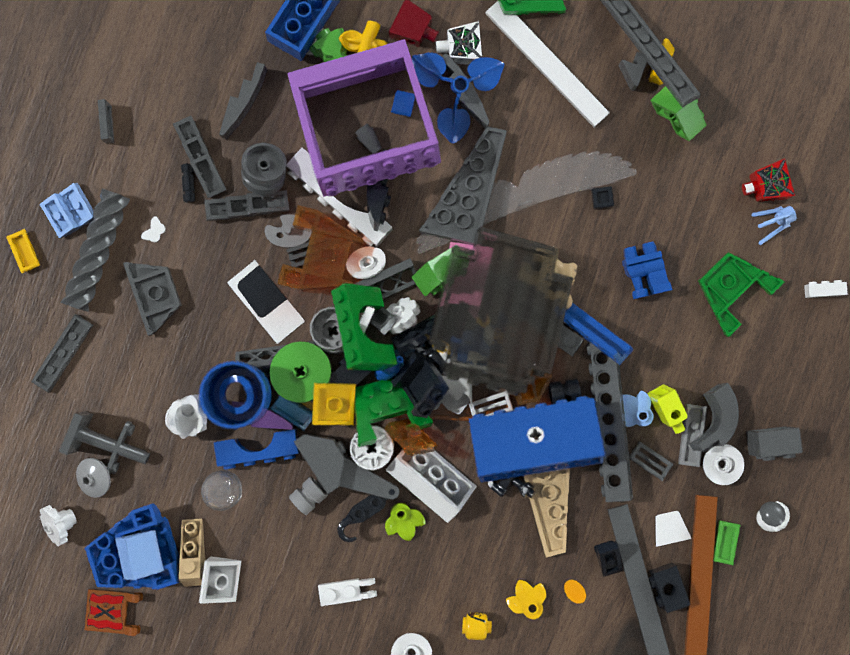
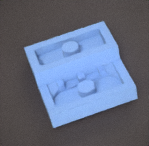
M78 183L71 184L59 194L54 193L40 203L41 208L59 238L75 232L94 220V210Z

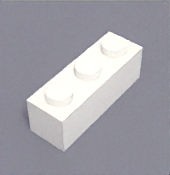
M835 280L834 283L821 281V284L809 282L808 285H804L805 298L848 295L847 282H842V280Z

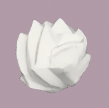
M199 394L185 396L181 400L177 399L167 410L165 416L166 426L173 434L179 435L182 439H185L187 436L196 437L197 433L207 429L208 417L201 408Z

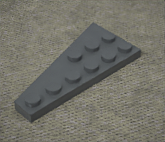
M486 127L475 144L474 149L464 161L463 166L448 185L440 201L429 214L425 224L420 228V233L478 246L507 130Z

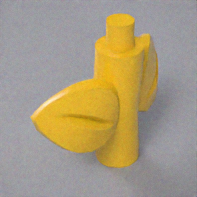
M367 21L362 34L356 30H348L339 37V41L345 49L357 53L388 44L385 40L375 39L381 25L374 21Z

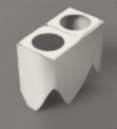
M442 376L450 389L434 410L441 403L448 410L456 414L462 413L469 402H471L472 407L471 377Z

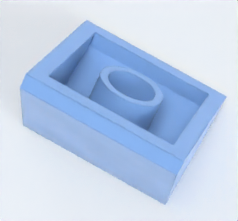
M155 530L115 538L124 579L136 580L164 571Z

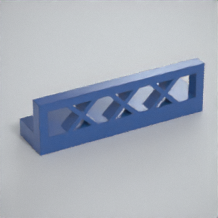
M574 303L567 310H563L559 306L554 310L562 322L618 365L633 351L630 345Z

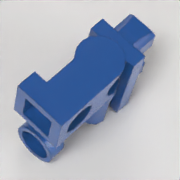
M654 241L642 244L644 255L641 256L637 255L635 246L624 249L625 260L622 261L626 276L631 278L635 291L632 292L633 299L649 296L648 289L643 288L641 277L645 276L650 295L672 290L665 271L661 251L657 252Z

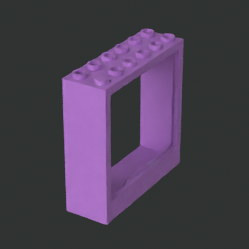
M405 39L287 73L315 177L323 197L335 196L342 191H352L363 185H373L380 180L394 179L398 175L414 173L418 169L425 167L432 168L441 163L438 141ZM407 69L429 139L324 168L305 99Z

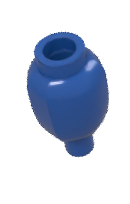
M397 356V365L383 371H375L376 379L387 381L393 378L400 371V364L403 363V358Z

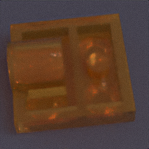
M409 419L388 422L384 428L389 433L391 439L397 441L403 448V451L411 457L434 452L438 446L422 429L420 430L418 425L411 424Z

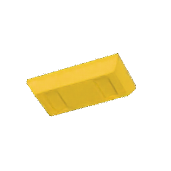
M25 229L6 237L21 273L40 266Z

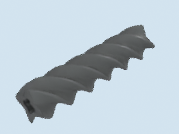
M103 188L100 193L101 201L96 205L93 212L94 220L89 224L86 231L87 240L82 243L79 250L80 259L73 266V278L66 285V297L60 302L89 312L88 303L93 300L96 293L95 284L100 281L103 274L102 265L109 258V246L116 239V227L123 220L122 209L130 201L129 198Z

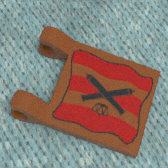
M88 589L85 630L136 636L140 633L141 627L140 625H126L128 602L138 603L142 601L143 593Z

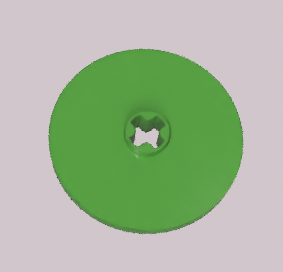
M294 342L286 345L277 352L270 366V380L275 391L284 399L295 403L312 401L314 383H329L331 379V365L328 357L318 346L309 342ZM304 367L305 375L297 377L298 373L296 370Z

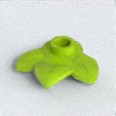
M397 503L391 508V516L386 520L385 529L388 535L398 533L402 539L411 541L415 535V527L425 525L426 522L419 510L410 509L405 503ZM403 511L404 515L398 516L397 513Z

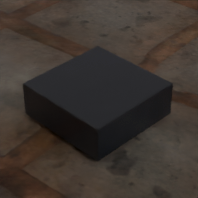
M612 186L591 189L593 209L614 207Z

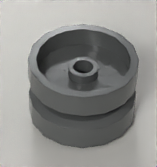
M257 143L248 147L243 153L241 178L244 186L249 191L257 195L266 196L274 194L282 188L285 183L287 161L285 154L280 148L269 143Z

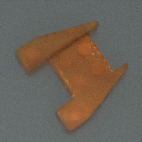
M298 205L293 227L312 232L302 269L282 264L277 284L298 291L337 288L344 283L353 284L351 281L344 280L343 276L351 244L363 245L364 240L320 211Z

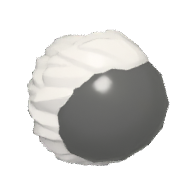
M778 501L764 503L756 515L759 526L769 532L782 530L787 526L790 519L788 507Z

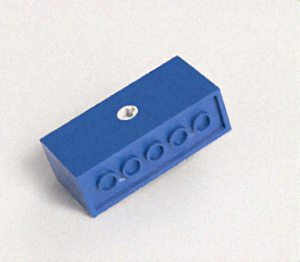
M588 396L578 397L576 401L571 402L559 400L553 405L540 403L536 404L535 408L530 409L517 407L512 412L498 410L494 412V415L488 416L481 413L473 415V418L469 419L477 473L481 483L604 462L605 453L594 398H588Z

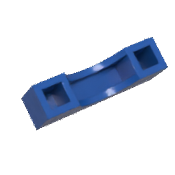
M297 429L275 432L269 446L262 451H251L245 448L238 438L214 442L217 467L223 466L225 470L236 468L238 463L250 466L255 465L256 460H263L264 463L276 461V457L281 456L284 457V460L296 458V454L301 453L294 443L298 439Z

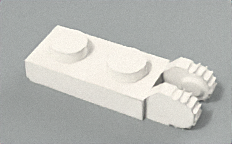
M357 578L319 584L321 606L376 597L377 591L361 592L360 586L375 584V578L361 580Z

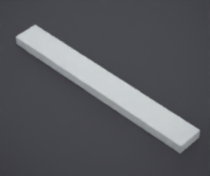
M498 1L486 11V15L593 127L609 114L607 109L517 15H503Z

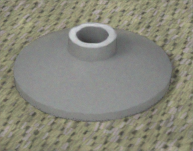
M87 458L80 462L77 467L76 478L81 490L93 498L105 495L111 483L107 467L96 458Z

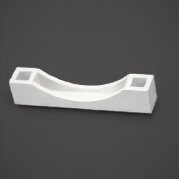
M301 148L286 164L289 169L287 173L297 181L299 178L304 183L302 186L310 194L314 191L319 196L317 200L325 207L327 205L331 206L334 209L332 213L338 219L342 220L344 218L349 222L347 226L354 233L359 231L364 236L362 240L370 247L372 245L378 247L393 230L392 226L384 221L383 225L380 224L378 231H374L368 213L349 208L334 196L323 197L315 177L310 155L305 149Z

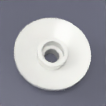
M362 247L353 252L348 258L347 270L355 278L368 279L382 271L386 264V257L384 252L377 247Z
M731 445L713 446L704 456L703 469L706 476L712 482L719 485H729L741 477L744 471V459L741 453ZM723 460L725 463L724 467L720 468L718 465L719 461Z
M407 633L400 636L394 642L391 650V655H409V649L416 651L414 655H432V649L427 639L416 633Z

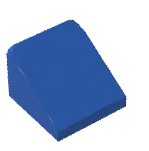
M397 90L391 113L411 117L415 94Z

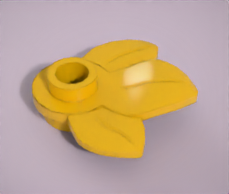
M518 580L515 588L516 596L506 598L508 607L514 613L524 614L529 619L539 618L543 613L542 603L546 599L544 586L540 583L533 588L529 583ZM530 605L536 606L537 609L534 613L529 611Z

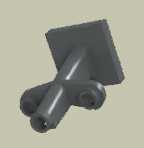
M87 411L74 414L59 452L66 455L79 451L83 442L112 452L107 466L110 475L116 474L120 466V463L117 462L119 455L146 464L150 457V453L146 450L124 443L127 436L131 437L135 429V425L131 421L125 423L118 440L90 430L88 427L94 414Z

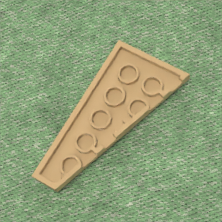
M570 468L523 476L525 482H530L535 486L533 490L536 493L532 498L529 497L546 558L566 552Z

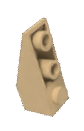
M203 519L182 520L179 580L184 587L202 585L205 564Z

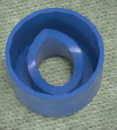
M235 361L224 362L212 368L205 375L199 390L200 405L205 415L213 423L225 428L245 427L259 421L267 412L272 395L270 383L260 369L248 363ZM235 382L241 383L247 393V400L241 407L232 406L226 398L228 387Z

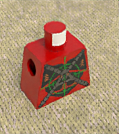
M785 159L750 174L751 182L742 184L743 194L745 196L754 194L757 202L786 200L795 196Z

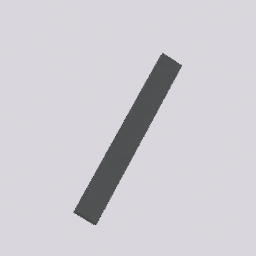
M600 0L682 108L700 98L699 91L628 0Z
M628 504L607 509L615 540L619 546L623 569L647 654L670 655Z

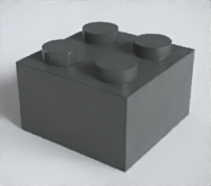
M783 426L746 431L749 455L756 456V459H762L763 461L775 460V456L794 458L797 453H803L800 428Z

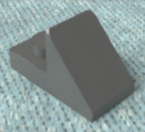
M638 51L635 54L633 63L626 60H621L619 63V68L632 91H635L638 87L647 62Z

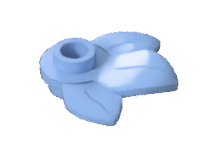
M640 391L637 397L623 395L626 427H632L636 424L641 427L650 425L654 415L650 409L651 399L648 394ZM641 413L647 414V418L645 420H641L639 418V415Z

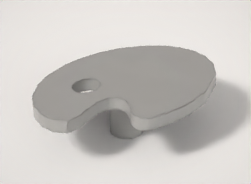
M286 214L280 216L283 224L280 228L272 225L265 227L267 239L272 244L283 248H292L304 244L312 235V228L308 221L296 215ZM282 233L283 238H278L277 234Z

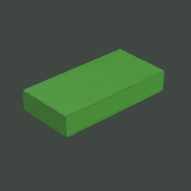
M718 521L713 561L733 565L740 524Z

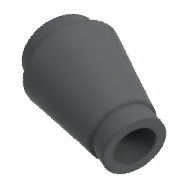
M368 123L355 132L358 136L357 139L372 154H375L382 148L373 127H370Z

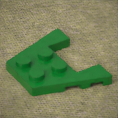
M498 0L503 15L548 14L549 12L564 14L566 12L563 0Z
M729 252L698 280L726 337L732 335L742 325L727 310L728 307L755 281L768 295H772L785 283L782 279L752 266L747 261Z
M392 378L387 381L381 380L356 387L355 414L358 448L376 443L377 437L371 426L372 423L407 414L414 430L418 431L431 427L433 421L429 416L422 418L412 415L411 411L414 405L403 389L393 386Z

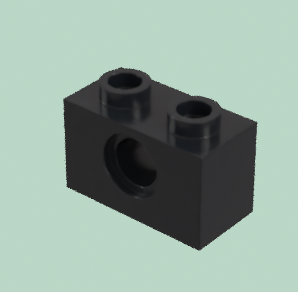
M671 562L649 570L651 577H648L652 589L657 591L658 596L655 599L660 609L663 608L666 613H670L690 606L678 568L674 563ZM666 584H672L671 591L668 593H664V586Z

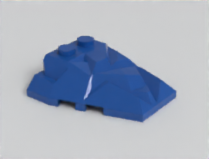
M154 503L132 510L123 520L118 521L114 527L85 547L97 587L122 588L126 586L136 589L142 587L161 589L179 582V569L177 565L180 563L178 549L168 519L161 516L160 510ZM155 530L164 571L136 580L124 579L115 538Z

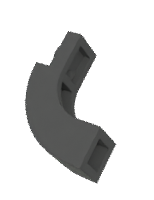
M729 383L717 384L703 394L712 410V422L705 433L689 443L693 451L705 452L713 446H724L733 436L738 424L739 408L736 396Z

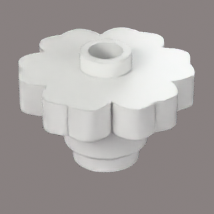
M409 297L401 298L397 303L391 304L386 309L398 319L388 331L392 334L401 333L417 324L416 316L420 313V309L415 300H411Z
M50 505L40 510V519L51 541L57 546L68 542L66 537L68 536L67 530L73 528V525L77 523L72 510L68 509L57 512Z

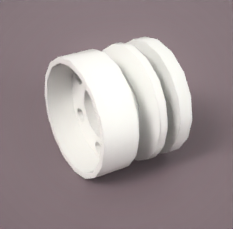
M371 425L377 437L375 443L377 452H368V446L358 448V436L356 433L350 443V453L358 466L368 470L382 468L389 462L394 452V441L386 429Z

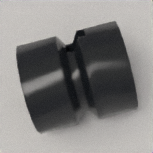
M577 378L565 380L564 384L560 381L548 383L551 405L559 400L571 402L581 397Z

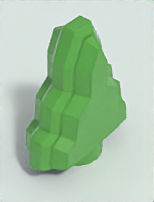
M326 28L316 35L317 41L309 48L315 58L320 57L323 62L347 56V49L339 41L340 35L344 33L343 28L332 32L329 28Z

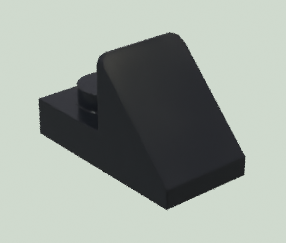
M608 541L594 546L603 577L623 571L620 550L616 541Z

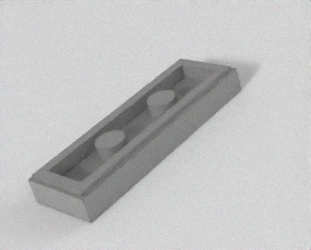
M685 404L688 418L683 420L686 429L681 435L678 464L700 467L702 451H693L689 443L704 433L707 407Z

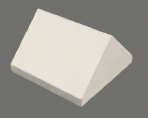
M212 556L205 560L199 603L236 602L241 568L240 560Z

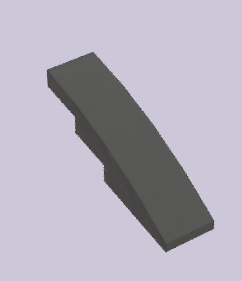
M445 53L442 58L446 64V71L451 74L449 78L455 79L457 76L466 77L460 67ZM469 83L468 89L461 94L458 104L486 129L489 126V119L474 87Z
M257 62L252 81L243 79L239 97L230 96L219 133L223 139L227 140L252 108L268 71L265 64Z
M192 115L173 123L207 197L210 198L225 191L226 187Z
M287 190L277 191L266 196L247 193L242 196H229L224 199L204 201L206 221L289 211Z

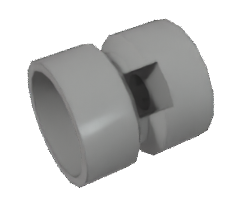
M311 476L302 484V489L297 488L289 496L292 503L304 515L309 514L315 508V503H320L328 496L323 487Z

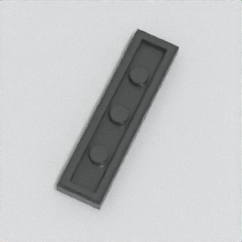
M75 314L31 382L46 392H51L94 325L78 314Z

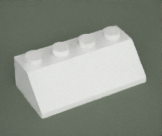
M416 434L386 468L388 473L447 523L461 510L477 487Z

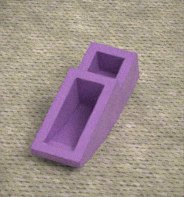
M232 401V406L241 407L245 404V402ZM268 409L265 415L259 421L252 424L251 427L292 430L295 428V425Z

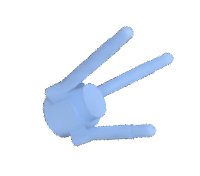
M780 206L776 209L751 214L755 217L776 213L774 215L775 218L759 224V228L775 222L781 225L759 241V245H762L783 229L790 227L791 222L796 221V213L791 206L785 208Z

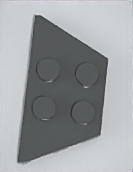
M124 262L123 264L147 335L152 336L182 306L170 269L163 266Z

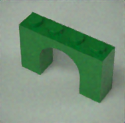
M344 283L332 290L331 293L347 369L383 371L397 365L393 345L372 342L365 336L359 323V313H364L368 306L375 309L374 312L384 307L381 289L379 287Z

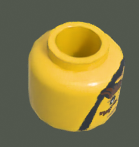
M469 612L466 617H463L462 634H465L467 639L485 640L487 633L491 634L492 621H488L485 613Z

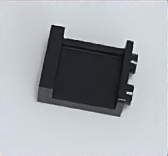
M416 352L411 354L391 381L394 387L404 389L414 405L411 411L412 415L427 418L450 389L429 356Z

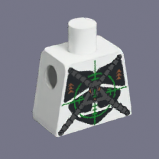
M479 22L448 29L447 40L436 41L437 53L448 52L449 57L457 64H470L473 60L482 58Z

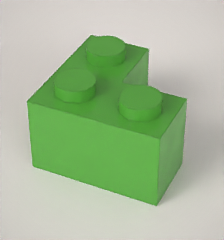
M666 86L651 99L656 113L671 122L676 135L688 141L706 126L703 118L704 114L698 107L697 99L682 108Z
M455 245L428 261L412 276V279L425 297L431 293L434 296L451 283V278L455 277L457 280L466 274L465 269L470 266V263L459 247Z

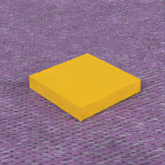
M314 383L312 424L354 425L356 384Z

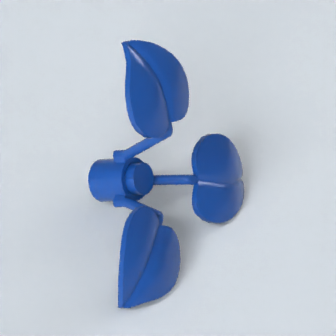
M429 52L413 55L411 60L421 85L432 88L437 85L440 79L450 82L452 91L457 94L453 109L446 108L442 110L437 118L438 129L450 143L454 144L466 134L470 125L469 113L465 109L457 110L461 94L468 89L469 83L472 81L475 88L480 91L492 90L498 84L505 64L494 58H477L467 68L471 78L467 79L464 76H457L455 79L441 76L446 70V64L440 55Z

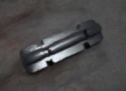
M188 163L181 165V173H184L182 175L183 192H185L183 194V201L185 203L195 202V193H193L195 191L194 175H192L193 167Z

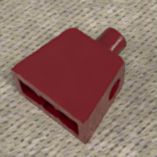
M404 0L389 30V38L396 41L405 39L406 44L420 47L424 38L434 43L439 31L430 27L432 24L431 15L410 0Z

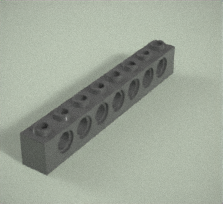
M587 343L588 355H591L592 363H589L590 375H593L594 383L591 384L592 396H595L596 399L595 408L605 453L604 462L599 465L600 476L604 478V485H601L602 497L606 498V502L631 501L633 499L620 365L609 357L605 364L600 363L598 357L602 352L591 343ZM604 372L610 376L608 384L601 382L600 377ZM605 393H609L612 396L610 404L603 402L602 397ZM607 413L614 416L613 424L605 422L604 418ZM608 434L615 435L616 443L614 445L607 442ZM610 454H614L618 457L619 461L617 465H613L609 462ZM612 475L619 476L621 480L620 485H614L611 482Z

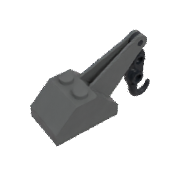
M307 433L294 441L327 494L339 486L371 494L355 504L347 516L338 524L337 534L341 540L345 542L355 541L357 539L355 536L350 538L344 534L345 527L350 524L364 522L381 511L387 499L398 497L399 488L395 484L371 470L358 466L354 460L347 457L346 451L348 449L342 440L338 442L336 438Z

